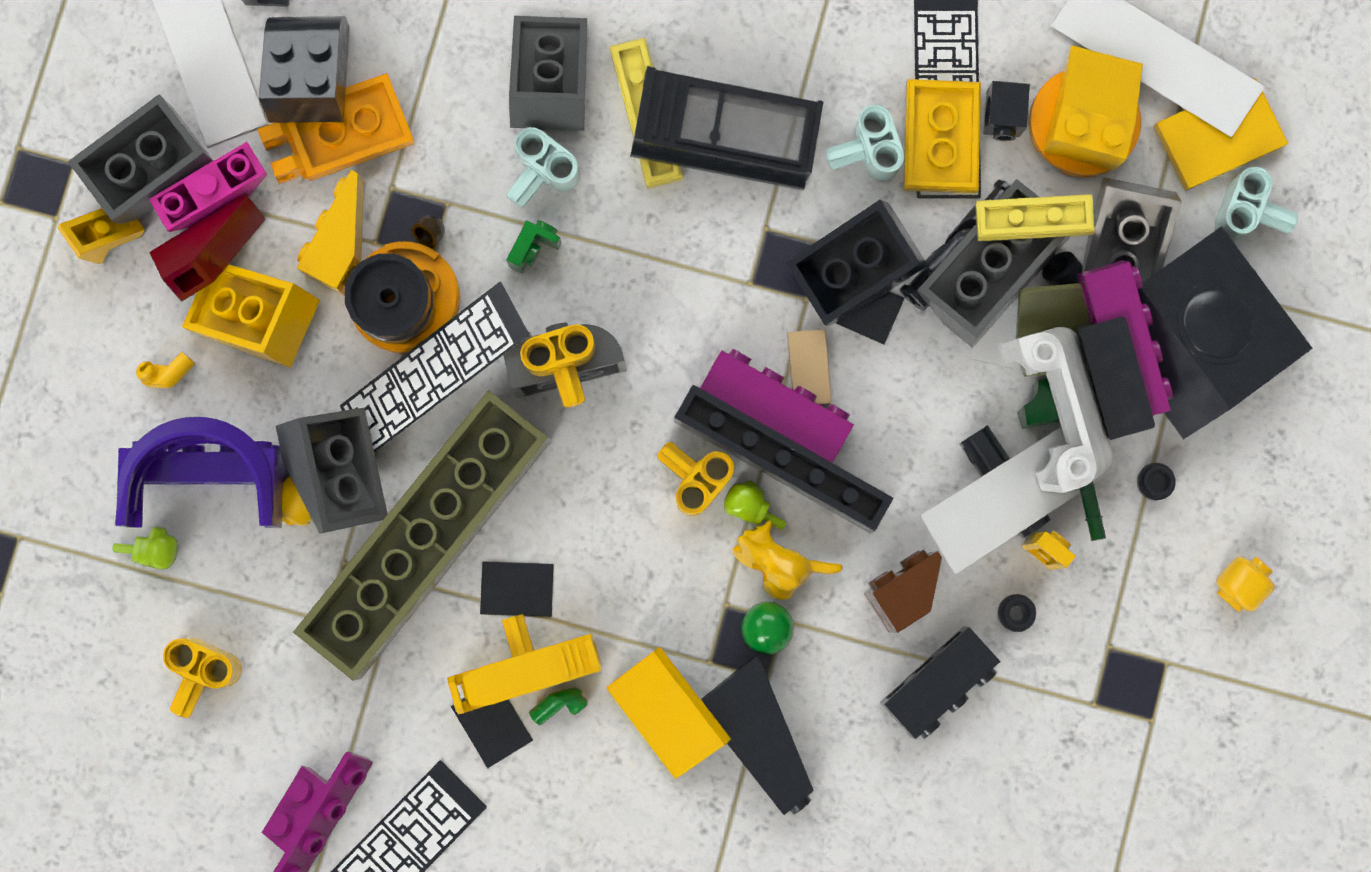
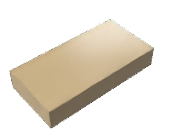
M825 329L788 332L792 390L795 391L799 385L817 396L814 402L818 405H830L832 401Z

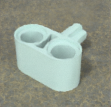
M870 105L860 113L855 128L856 139L827 148L825 156L831 169H837L863 160L871 177L882 182L889 181L898 173L904 160V152L889 111L883 106ZM876 120L881 124L882 131L879 133L869 132L865 128L864 122ZM879 154L889 155L894 161V166L890 168L880 166L876 161V156Z
M529 127L523 129L517 135L515 148L520 161L527 169L507 192V197L514 204L524 207L543 183L550 185L558 191L572 190L578 184L580 171L576 158L572 153L538 128ZM530 142H539L543 145L541 152L534 156L525 154L524 148ZM560 164H567L572 167L570 175L565 178L555 177L553 170Z
M1255 166L1243 171L1228 185L1215 219V229L1217 230L1222 226L1232 241L1241 239L1256 229L1259 223L1284 233H1291L1297 224L1298 214L1268 202L1273 184L1272 178L1265 169ZM1244 180L1251 182L1255 186V195L1245 190ZM1231 214H1236L1242 219L1243 229H1239L1232 224Z

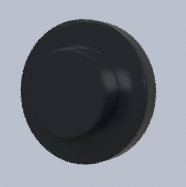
M1151 463L1144 466L1137 476V487L1140 493L1145 498L1154 501L1169 497L1176 485L1174 473L1168 466L1162 463Z

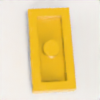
M1047 531L1030 534L1021 545L1050 570L1067 568L1076 557L1069 550L1071 547L1069 541L1055 531H1052L1051 534Z

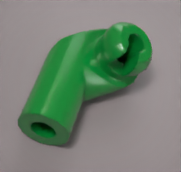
M578 688L565 689L550 693L529 711V715L537 725H542L565 706H567L571 714L576 715L588 705V700L582 696L581 693L583 691Z

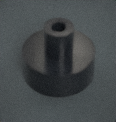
M1064 251L1056 254L1042 269V276L1050 286L1080 284L1077 274L1082 273L1083 267L1072 252Z

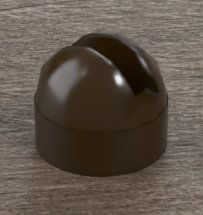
M426 215L420 218L412 226L411 230L414 238L420 244L434 248L442 240L445 226L441 219L435 220V216Z

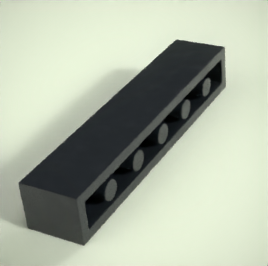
M692 385L674 416L676 424L869 533L876 531L894 499L695 385Z

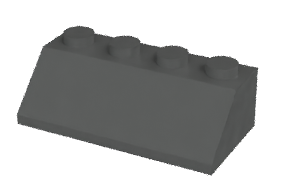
M1016 179L999 199L1035 198L1039 196ZM976 223L920 286L917 292L941 322L973 348L1017 299L1019 290L1026 288L1069 240L1070 236L978 241Z

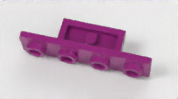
M347 751L328 781L312 768L301 766L261 832L285 852L273 872L309 871L318 854L324 849L326 841L336 824L345 814L346 808L357 789L365 781L367 773L373 764L369 758Z

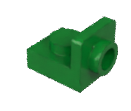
M526 220L506 259L508 266L520 273H523L526 265L532 267L541 250V247L537 245L538 241L559 250L562 243L561 238L556 235L558 230L540 220L537 221L536 225Z

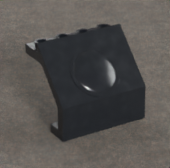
M1222 226L1142 282V289L1138 290L1141 304L1146 303L1151 313L1153 324L1148 327L1151 341L1156 340L1161 349L1163 362L1158 363L1161 377H1167L1172 389L1173 398L1168 400L1171 411L1164 412V414L1183 440L1231 410L1313 349Z

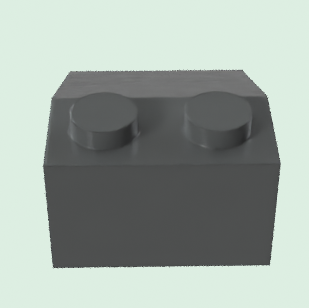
M514 15L509 86L510 128L531 127L584 131L587 18Z
M1103 177L1093 211L1095 232L1093 235H1088L1082 272L1118 261H1128L1131 267H1137L1141 280L1144 282L1161 270L1165 263L1182 203L1177 192Z
M365 408L302 417L275 426L283 463L319 534L384 520L388 513Z

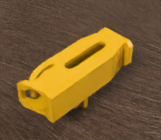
M524 614L501 620L512 658L449 676L447 680L455 710L459 715L602 671L603 667L592 633L534 650ZM460 684L465 697V701L463 702L461 701L460 694L457 686Z

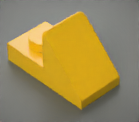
M103 208L63 222L57 227L79 259L96 264L104 262L109 249L140 238L145 230L138 219L124 224L113 222Z

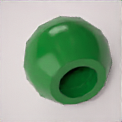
M764 601L753 605L746 611L742 619L741 633L744 642L751 650L759 654L772 655L781 652L789 645L794 635V623L791 614L785 607L776 602Z

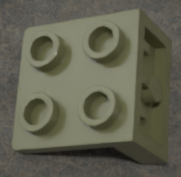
M1080 284L1029 287L1019 290L1015 339L1056 327H1066L1077 334L1075 325L1090 321ZM1020 365L1024 377H1026L1027 374L1025 368L1022 365ZM1040 372L1028 376L1046 375V372Z

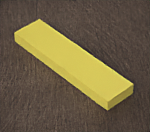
M645 38L609 47L633 138L647 66L653 67ZM639 159L647 189L683 180L680 166Z

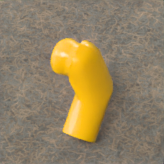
M181 351L169 365L152 364L150 361L142 362L136 369V376L147 387L171 388L196 363Z

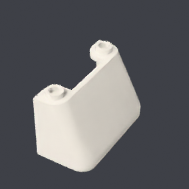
M1056 327L998 344L1003 363L1015 362L1022 365L1027 376L1046 372L1066 440V444L1048 449L1051 456L1049 463L1043 470L1035 472L1040 490L1060 493L1068 492L1088 485L1106 472L1111 466L1113 459L1112 449L1077 334L1069 328Z

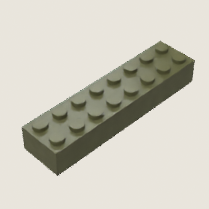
M488 390L293 633L352 681L362 679L551 443L549 437Z

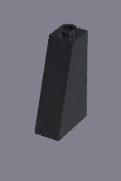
M753 656L701 698V701L731 738L727 743L781 813L785 815L791 811L794 815L811 802L808 795L814 790L764 667L758 657Z

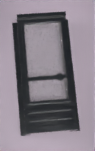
M647 66L630 157L804 190L806 181L812 173L824 101L818 100L816 102L656 70L655 67Z

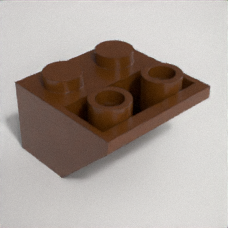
M925 549L918 550L900 562L903 569L894 574L892 570L886 571L868 583L871 589L864 593L888 632L899 633L931 612L942 560L938 551L926 553Z

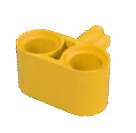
M575 324L526 340L520 351L521 360L526 369L531 374L539 377L554 375L565 408L575 407L585 402L586 398L576 367L587 363L594 356L596 350L595 341L590 330L585 326ZM574 336H582L588 341L587 348L580 354H573L567 350V342ZM543 347L549 350L550 358L546 364L536 366L530 363L529 357L534 349Z
M669 441L657 454V459L682 479L676 492V504L678 509L687 516H697L703 513L730 482L734 474L733 460L728 454L721 451L711 452L696 462L677 445ZM712 460L723 461L728 469L727 475L719 480L709 477L706 471L707 464ZM690 488L699 490L704 498L702 505L695 509L686 507L681 499L683 493Z
M174 639L167 644L163 652V661L166 667L183 678L170 706V711L179 717L190 718L204 687L216 689L231 686L241 677L242 666L236 656L199 639ZM184 645L190 647L193 654L192 660L187 666L180 662L178 656L179 650ZM218 660L223 661L228 669L227 676L222 681H219L213 674L214 664Z

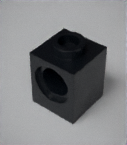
M992 81L986 91L983 134L993 135V139L998 141H1013L1016 137H1020L1027 128L1030 84Z

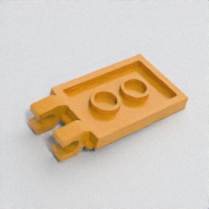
M388 73L346 87L344 122L272 123L257 129L265 150L273 149L289 142L293 155L270 163L279 184L296 179L300 175L303 180L309 179V181H313L414 145V139Z

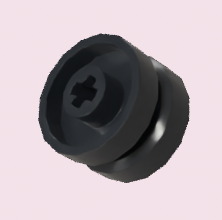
M395 253L376 254L362 260L351 271L345 285V306L350 318L371 338L386 344H403L418 338L429 327L435 314V293L428 278L410 259ZM393 294L395 299L389 303L386 298Z

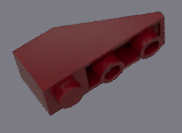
M244 193L149 253L161 279L182 302L218 278L265 221V217L247 193Z

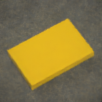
M1263 91L1232 137L1187 110L1161 120L1154 125L1185 191L1289 144Z
M907 79L905 92L903 191L977 193L979 191L981 82Z
M660 646L606 687L675 779L731 740Z

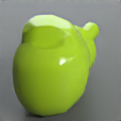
M748 480L745 483L734 484L729 489L724 499V510L728 515L738 517L756 526L762 520L766 522L771 521L772 525L781 530L786 525V521L768 512L770 503L764 500V491L755 482Z
M152 527L148 537L137 536L134 545L114 543L112 550L115 553L132 554V561L134 563L165 570L170 568L176 560L178 541L173 536L167 534L166 528Z

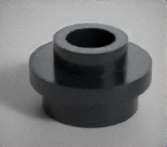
M1012 594L1000 602L997 611L998 619L1007 630L1022 632L1033 625L1036 619V608L1028 597L1021 594ZM1013 606H1019L1022 610V617L1019 620H1014L1010 616V610Z

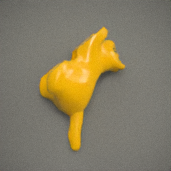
M768 521L763 526L745 530L744 534L737 538L739 545L732 549L735 557L743 565L763 573L764 590L770 597L778 600L792 598L795 590L804 584L813 572L830 575L839 573L843 569L841 564L808 560L800 553L778 545L774 542L770 533L771 521Z

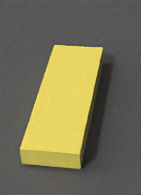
M1092 194L976 201L975 204L978 241L1093 235L1095 232Z

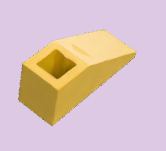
M350 170L347 178L342 177L338 181L333 192L335 199L329 210L325 209L319 215L315 225L316 234L311 243L306 242L302 246L297 257L299 262L297 269L342 295L345 294V285L351 271L360 263L362 257L364 181L353 170Z

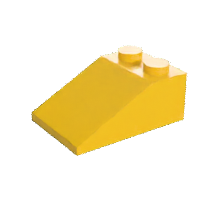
M1071 45L1043 152L1116 170L1128 156L1136 123L1143 64Z
M228 264L213 283L196 293L182 328L260 359L291 368L320 300L294 283Z

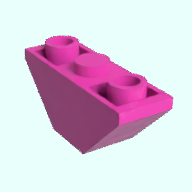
M245 142L149 198V201L166 230L173 232L191 227L244 193L250 196L267 176V173L249 143Z

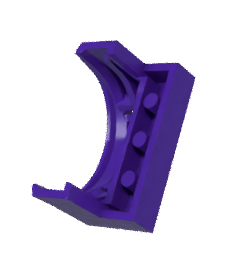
M184 417L163 423L150 430L138 441H132V448L118 449L115 526L142 528L144 485H256L259 526L282 528L283 482L290 475L283 463L280 445H272V442L254 441L236 426L209 417ZM196 444L220 445V451L205 452L204 445Z

